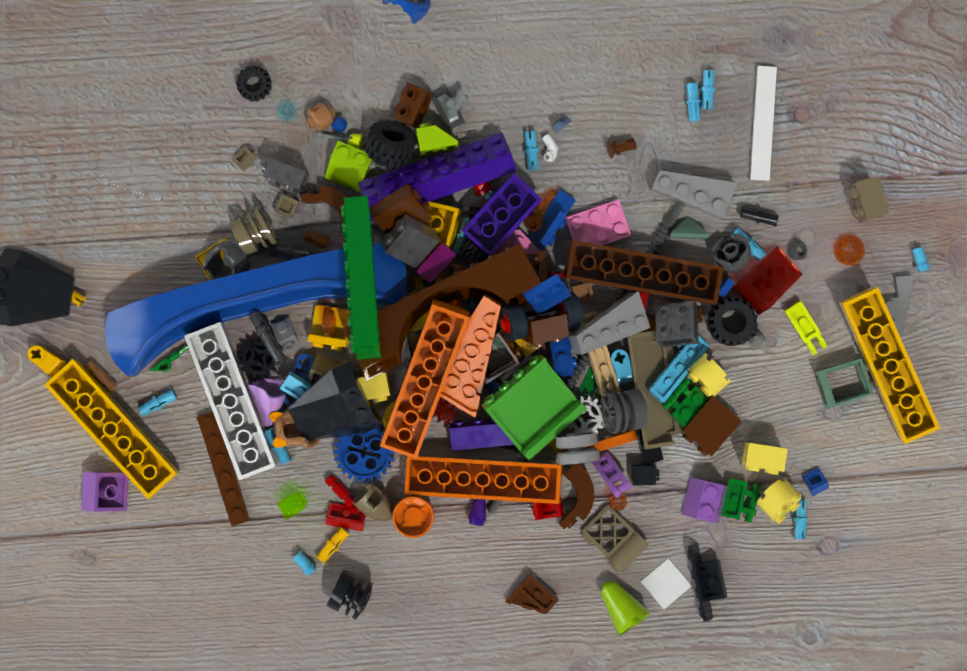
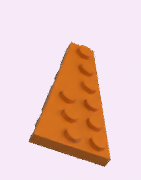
M487 294L483 296L468 320L440 397L474 418L477 416L502 305Z

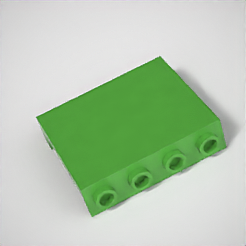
M540 354L532 357L526 367L516 371L513 375L514 377L509 382H504L499 387V390L494 395H489L484 400V404L481 405L528 460L587 409L547 363V359Z

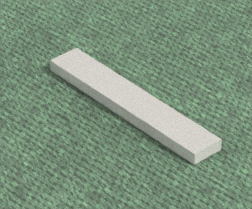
M757 66L750 180L770 181L777 67Z

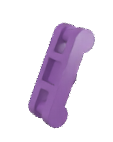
M607 450L602 452L600 460L592 461V464L616 499L625 490L629 491L632 489L631 484ZM620 480L622 484L615 487L614 483Z

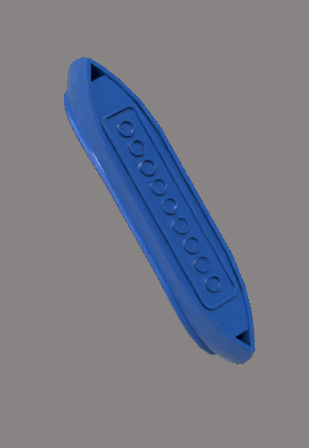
M383 243L373 244L377 305L383 307L387 304L397 303L400 298L406 296L407 272L404 262L385 253ZM344 249L314 254L182 287L107 313L105 323V338L108 351L119 369L127 376L134 377L163 351L185 338V335L213 324L250 316L257 311L262 313L301 302L321 299H347L348 290L346 288L347 274L345 271L346 258Z

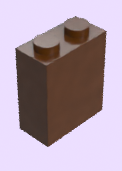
M408 183L372 205L370 211L373 220L387 234L405 214L424 224L432 220L430 213L432 208L426 200L423 201L421 199L422 196L417 188L413 189Z
M710 396L689 424L683 428L681 432L684 435L682 437L690 444L692 442L699 446L697 450L705 457L707 454L713 456L742 421L716 398Z

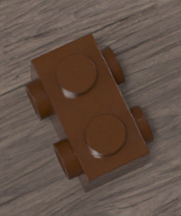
M407 82L401 91V98L394 108L392 118L414 128H420L419 125L423 121L434 94Z

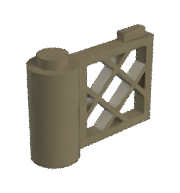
M608 504L581 531L583 533L581 537L589 545L593 543L611 561L609 565L616 572L619 570L623 572L649 546ZM607 510L614 515V523H603L602 515ZM592 526H600V537H592L587 531ZM603 526H614V537H603ZM616 526H625L630 532L625 537H616ZM603 539H614V548L609 553L603 548ZM616 539H622V540L616 545Z

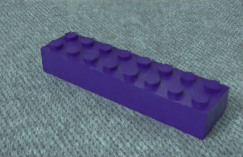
M502 132L462 147H456L448 152L419 160L405 167L384 172L379 176L367 178L358 182L361 195L368 196L369 207L408 183L413 189L417 188L423 201L430 202L516 172L517 170L512 153Z

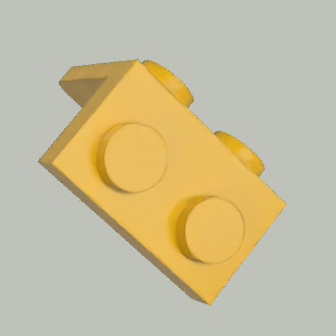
M323 305L315 306L308 342H311L313 347L323 348V345H330L331 350L342 351V348H348L343 328L348 324L349 310Z

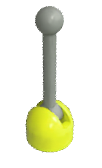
M317 131L316 133L318 138L326 137L347 141L348 145L358 149L362 145V134H351L347 138L326 134L323 131Z

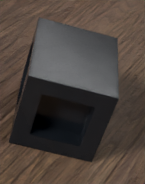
M655 465L631 466L632 485H656V481L660 480L659 469H656Z

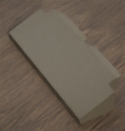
M656 330L628 336L627 341L634 387L642 392L647 406V424L644 429H641L644 449L675 445V441H672V435L680 434L679 432L683 428L669 415L673 408L670 407L668 410H665L662 407L663 403H660L647 391L674 358L673 347L661 348L656 341ZM680 396L677 398L678 403L681 401Z

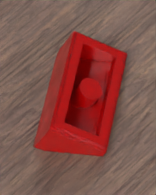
M329 502L326 525L363 531L366 516L355 506L349 508L344 504Z

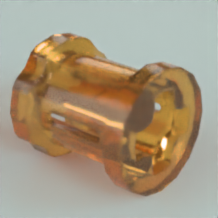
M613 494L610 495L608 501L614 510H622L626 507L627 499L623 494L620 496L622 504H617V506H614L615 502L613 501L616 497Z

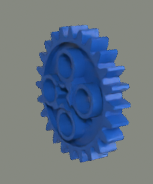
M381 426L367 433L337 437L340 443H334V445L339 448L333 451V453L338 454L339 457L335 458L334 461H340L337 468L343 467L342 474L348 472V479L355 476V482H358L360 478H362L363 483H366L367 478L374 482V476L381 479L380 472L387 474L385 467L392 468L388 462L395 461L390 455L396 452L383 447L377 451L371 447L373 440L376 439L381 442L385 431H380ZM355 435H361L363 438V442L359 446L353 443ZM348 446L358 449H364V446H366L367 451L381 454V457L369 454L362 457L361 452L349 450ZM350 453L357 455L358 461L356 464L349 463L348 455ZM369 458L375 459L377 463L374 469H369L366 465V461Z

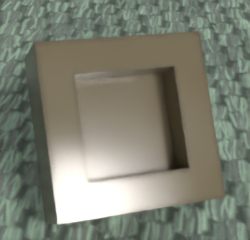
M244 146L231 160L245 171L253 164L257 157Z
M281 194L274 212L292 220L300 202Z

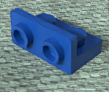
M556 274L525 292L524 296L539 315L570 297L571 294L563 279Z

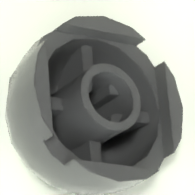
M729 234L730 237L725 239L721 237L712 248L714 261L717 266H723V270L726 272L734 273L743 270L751 259L750 244L744 236L739 234Z

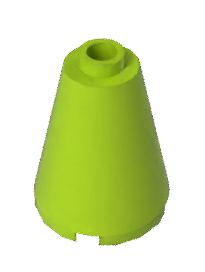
M609 580L601 586L603 590L600 594L619 636L631 630L635 625L637 626L650 615L648 609L616 581L611 582Z

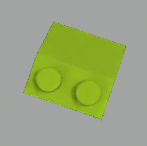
M431 123L419 125L420 128L416 129L421 156L447 152L459 147L458 140L436 125L431 126Z
M337 141L329 161L325 179L360 193L358 182L366 179L373 161L367 156L365 151Z

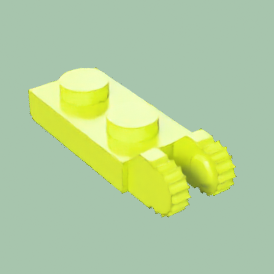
M802 301L784 310L799 337L813 356L817 354L816 348L810 341L814 337H816L820 347L823 349L827 347L820 330Z

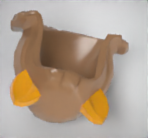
M288 410L283 413L273 412L269 414V418L275 423L274 433L276 438L273 441V447L281 448L305 444L304 447L307 449L318 444L319 439L308 441L302 437Z

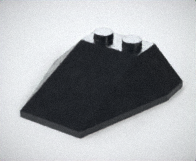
M5 248L0 255V325L18 326L69 316L75 277L25 251Z
M349 360L330 368L287 408L302 437L308 441L367 433L383 425L375 408H371L357 382V375Z

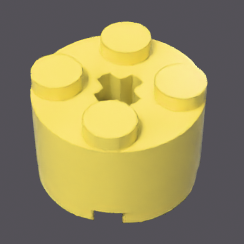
M704 353L688 368L689 373L687 376L694 383L698 382L702 386L700 390L707 397H715L731 380L730 378L726 380L724 377L727 374L713 359L707 360L706 357L708 355Z
M783 478V482L780 479L777 480L764 492L766 496L763 500L759 498L757 501V505L769 518L780 524L787 517L786 514L790 511L794 512L800 507L799 501L802 497L787 479Z

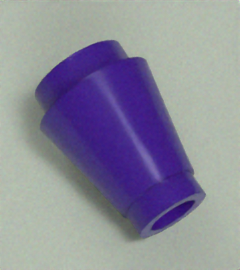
M474 499L468 516L469 524L484 526V522H486L485 499Z

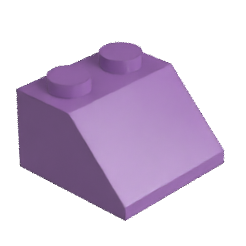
M83 472L81 510L92 512L127 511L128 477L123 472Z
M690 477L682 514L712 523H719L728 486Z

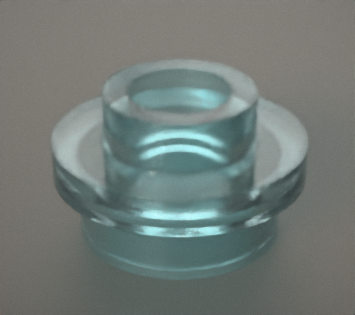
M284 103L279 106L277 114L283 122H291L295 119L297 111L292 104ZM285 110L291 111L289 116L284 115Z

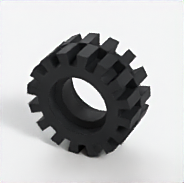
M252 65V67L247 66L244 70L242 69L240 75H237L238 79L236 81L239 93L246 100L248 99L252 102L265 99V96L270 94L269 91L272 88V81L268 73L262 67H256L255 65ZM255 76L261 80V86L258 90L252 91L248 89L247 81Z
M470 238L459 248L461 254L472 264L475 262L481 263L489 257Z

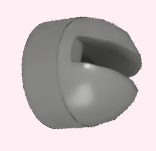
M755 332L756 338L752 336L750 339L754 349L761 346L767 340L759 332Z

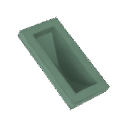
M689 216L669 234V239L709 238V233Z

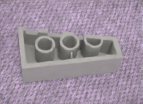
M660 170L650 191L676 202H681L690 208L721 220L726 213L738 183Z
M629 291L620 300L615 301L606 310L597 314L595 318L569 334L568 338L573 353L583 355L649 329L650 325L639 291Z

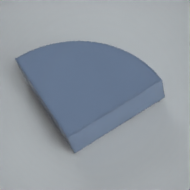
M565 116L561 121L559 120L553 125V130L559 133L571 123V120Z

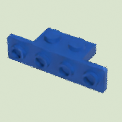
M562 190L558 192L542 217L543 225L538 231H533L529 238L540 251H544L547 245L552 246L557 238L554 235L558 228L562 230L568 221L565 217L575 203V199Z

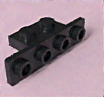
M695 543L688 546L687 555L692 564L691 575L696 584L695 595L699 599V614L703 618V622H708L713 619L710 600L724 599L727 597L720 559L702 562L699 545Z

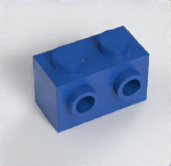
M562 338V341L559 342L549 341L553 370L559 377L573 376L577 362L576 356L571 354L572 347L569 338Z

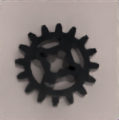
M254 338L253 344L247 341L248 347L242 346L243 353H238L239 358L242 359L238 361V364L244 365L241 367V371H247V377L253 375L254 380L258 376L264 380V375L270 378V372H276L277 369L273 358L271 364L267 365L268 360L272 356L262 340L258 342L256 338ZM250 352L251 357L246 362L247 355ZM255 354L257 355V357L259 356V358H262L263 365L261 362L256 360Z

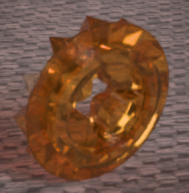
M846 235L838 239L834 246V254L840 263L851 266L863 259L865 253L864 243L858 237ZM850 242L852 245V249L857 250L856 252L851 253V256L848 255L847 251L842 250L844 248H848Z
M325 307L322 318L323 331L326 337H332L336 330L335 311L332 310V307Z

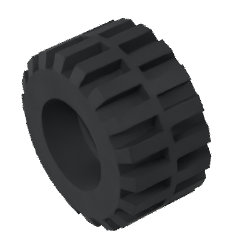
M379 120V122L373 123L370 127L365 144V153L373 162L378 163L380 166L393 167L395 169L405 167V165L410 163L417 138L412 129L406 127L403 123Z
M727 298L719 301L717 305L712 307L708 315V330L713 335L712 337L720 344H725L726 346L741 345L749 341L752 335L755 334V329L758 327L756 320L758 316L755 315V309L750 306L749 302H745L741 298ZM728 311H737L742 316L743 326L737 333H729L722 326V317Z

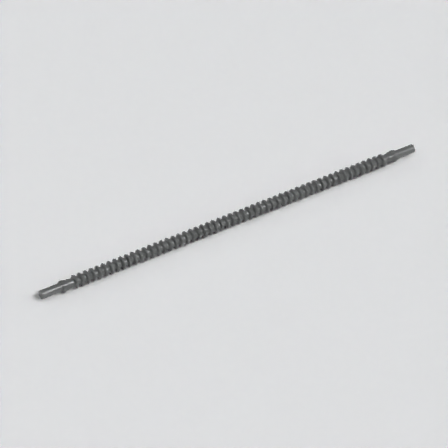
M678 202L670 216L666 217L664 226L660 227L661 231L657 232L658 236H654L655 241H651L652 245L648 246L649 250H646V253L655 254L659 252L658 248L662 247L661 243H664V238L667 239L666 235L670 234L669 230L677 223L676 219L685 206L683 203ZM622 289L623 292L619 293L620 297L616 298L617 301L632 290ZM587 353L581 355L582 358L578 359L579 363L574 368V375L570 376V378L567 377L568 381L564 382L570 390L574 389L573 385L577 384L576 380H580L579 375H583L582 371H585V366L589 365L588 361L590 360ZM520 453L521 457L517 458L518 462L526 463L528 459ZM493 500L487 511L494 514L502 500Z

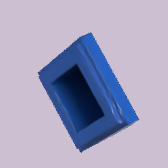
M819 467L802 475L812 496L829 488L828 481Z

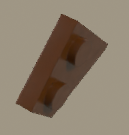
M530 573L505 602L547 614L559 601V598Z

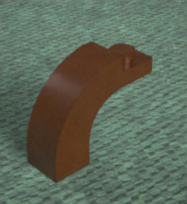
M320 186V194H317V191H305L306 194H301L302 204L325 203L336 208L340 216L341 233H343L341 205H345L344 198H348L344 193L335 188Z
M579 463L572 464L563 473L574 485L577 493L574 507L558 523L564 530L567 527L570 529L577 522L575 519L577 516L584 521L590 513L594 502L592 480Z

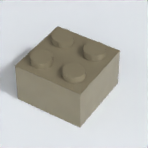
M878 176L855 182L848 186V197L850 201H853L855 207L853 208V214L855 219L859 220V223L889 213Z

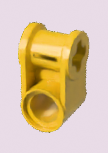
M32 346L28 350L27 356L29 360L51 377L57 374L66 364L65 360L44 346ZM35 351H41V357L35 358L37 355Z

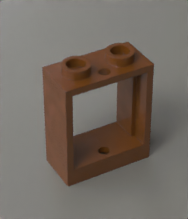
M501 327L496 330L494 339L499 337L513 358L492 371L487 367L484 385L520 365L524 359L521 347L517 346L514 341H508L504 337Z

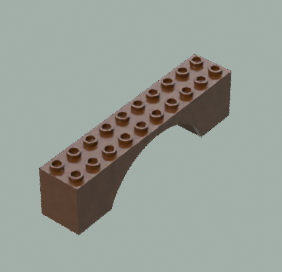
M511 245L502 253L492 254L481 263L475 262L464 271H456L447 279H439L428 288L423 287L411 296L406 295L400 298L397 303L383 306L378 311L381 358L357 360L356 353H353L367 381L402 364V350L406 337L417 320L429 311L433 299L444 303L461 299L481 301L483 296L487 294L502 304L501 308L513 304L523 306L529 303L524 293L541 284L521 245ZM348 323L343 328L346 341L351 349V332Z

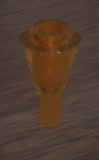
M551 189L545 197H542L543 200L532 212L539 214L542 218L557 192Z

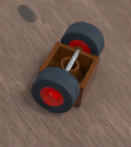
M570 292V297L539 315L535 310L524 312L519 304L502 307L499 314V322L504 337L508 341L523 339L525 342L533 344V346H542L548 341H562V338L569 337L568 328L578 326L582 322L583 313L578 296L574 292Z

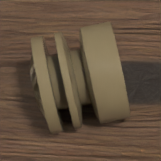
M259 208L254 210L256 219H254L250 212L247 213L249 223L246 224L241 217L229 223L236 240L248 259L260 253L257 244L261 243L264 248H269L266 239H269L272 245L277 244L275 231L268 218Z

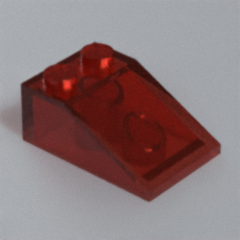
M777 246L746 273L733 288L745 301L750 303L751 307H754L755 313L760 315L770 309L803 274Z

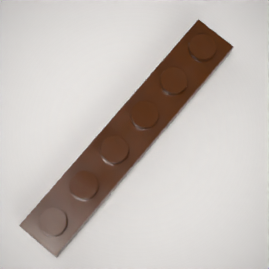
M210 412L197 416L231 527L250 521L235 469L214 413Z

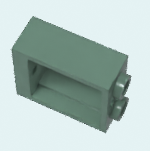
M862 358L814 372L826 409L873 395L874 385L872 380L868 379L866 373L869 371L868 366ZM855 365L863 392L834 400L827 373Z

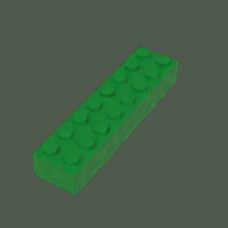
M368 196L344 198L345 205H341V214L343 217V246L346 258L348 320L351 332L350 346L352 353H356L357 360L381 358L371 214Z

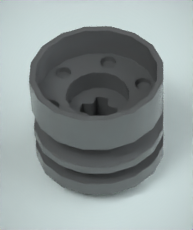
M639 389L625 390L622 394L614 392L603 395L602 415L609 433L625 432L627 428L633 431L646 427L648 417L645 398Z

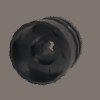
M343 570L329 598L327 607L338 612L342 605L347 606L345 610L346 616H348L352 608L355 610L352 619L357 620L371 597L373 583L369 581L364 589L362 588L364 578H361L356 585L353 583L355 574Z

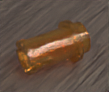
M309 229L305 234L307 236H304V241L315 244L320 249L327 248L330 240L327 235H320Z

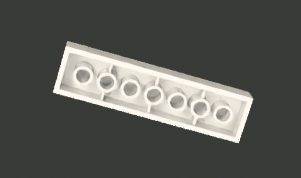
M219 322L185 335V340L238 479L242 480L278 466L224 323Z

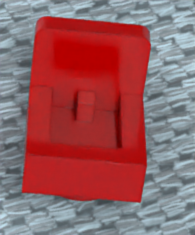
M562 498L561 504L533 502L532 512L535 520L564 516Z

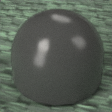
M796 241L788 246L787 253L793 260H803L807 255V248L802 241ZM798 246L802 249L801 255L798 254Z

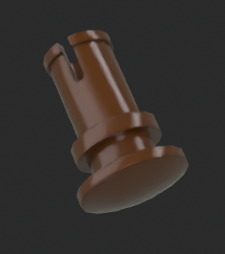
M634 138L622 141L614 140L613 143L607 140L606 150L612 159L614 154L620 155L621 152L636 150V142Z

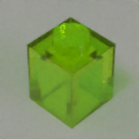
M296 491L278 502L277 506L284 518L288 520L307 508L306 503H308V500L303 493L299 494Z

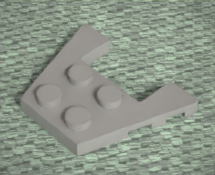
M913 275L895 277L897 297L884 299L899 335L904 333ZM856 283L838 285V289L844 299L858 294Z

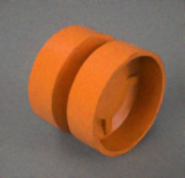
M418 495L403 498L396 505L393 512L395 528L400 534L409 538H417L426 534L434 521V509L431 503Z

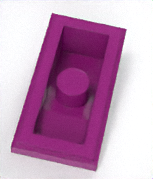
M441 243L416 272L433 285L457 255Z

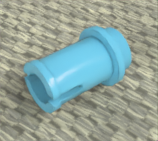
M924 247L912 250L917 265L915 269H918V272L929 270L931 264L927 261Z
M302 551L293 558V561L304 571V575L307 574L309 576L317 569L315 567L316 564H312Z

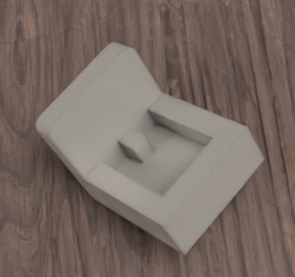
M290 318L271 324L276 341L282 352L292 350L300 345Z

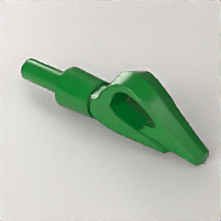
M186 344L178 351H173L149 371H169L172 361L181 357L180 354L189 349L188 345ZM162 365H168L166 369H160Z

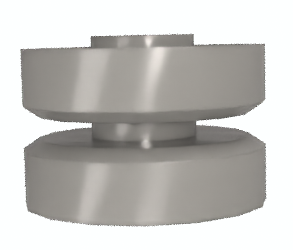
M574 432L555 437L557 448L569 449L557 454L558 465L600 460L599 449L586 447L598 443L597 432Z

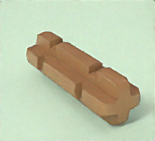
M94 361L88 362L85 369L90 373L92 372V375L103 386L105 385L109 392H113L117 388V384L111 381V378L101 368H98Z

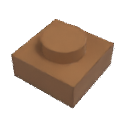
M591 283L572 287L581 304L595 301Z

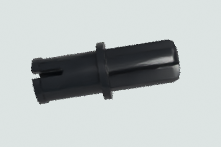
M742 207L740 210L741 218L756 221V224L764 223L776 227L779 215L748 207Z

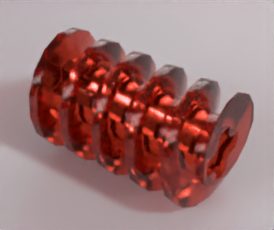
M440 397L432 419L438 416L437 423L444 420L443 427L445 428L451 423L459 410L454 412L455 405L448 407L449 402L441 403L442 397Z

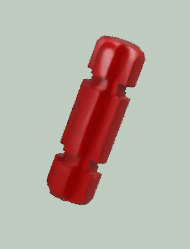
M331 474L325 479V483L329 487L331 486V490L341 500H344V504L350 508L355 497L353 495L350 496V492L340 481L337 482V478Z

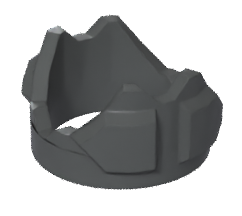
M221 241L211 251L207 252L204 258L203 269L209 272L210 280L250 271L251 269L246 254L241 248L229 241ZM220 249L224 252V261L221 257Z

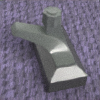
M448 88L433 95L432 102L445 127L450 131L465 123L459 108L469 98L466 94L452 98Z

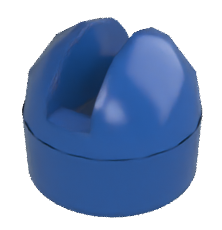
M336 117L331 123V127L339 133H343L347 127V121L343 117Z

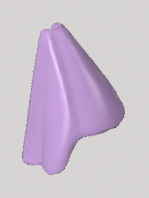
M264 377V380L257 378L248 382L249 390L265 426H270L274 423L269 418V414L279 412L286 398V392L280 389L282 381L277 377Z

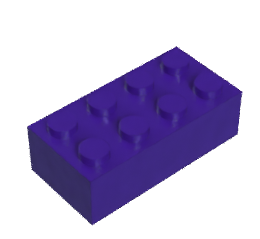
M512 173L465 224L461 231L490 256L543 199L516 174Z

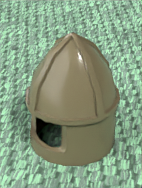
M372 482L368 483L355 497L353 505L364 513L366 517L373 520H391L392 508L386 493L382 492Z

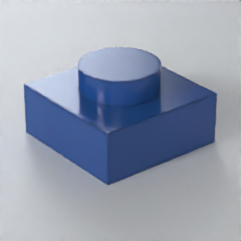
M730 278L725 281L721 280L718 297L723 299L735 282Z

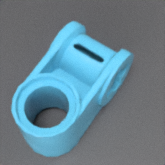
M619 348L612 350L610 358L619 387L634 382L631 362L627 352ZM616 353L624 356L621 358V362L614 360L617 357Z

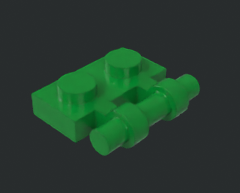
M687 377L680 382L662 405L665 410H668L670 407L673 408L669 415L682 428L689 424L708 400L696 386H692L690 390L687 386L691 380ZM682 394L684 397L678 403L677 398Z
M728 478V488L721 516L740 520L741 513H746L745 521L752 523L753 516H756L757 512L755 510L757 498L759 499L761 494L759 493L760 485L753 484L752 490L749 491L747 490L748 482ZM745 496L750 497L748 508L743 507Z

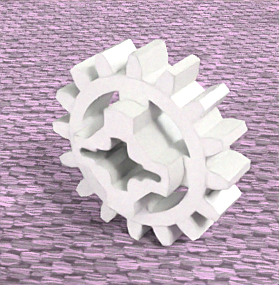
M580 396V402L587 408L585 411H588V415L594 417V419L590 418L583 422V418L579 416L577 419L580 422V428L573 421L568 426V429L574 428V432H597L598 434L597 428H604L601 425V422H604L601 411L602 404L597 405L598 399L592 402L591 396H588L587 400ZM591 405L596 408L598 415L593 414ZM597 422L594 427L587 429L588 424Z

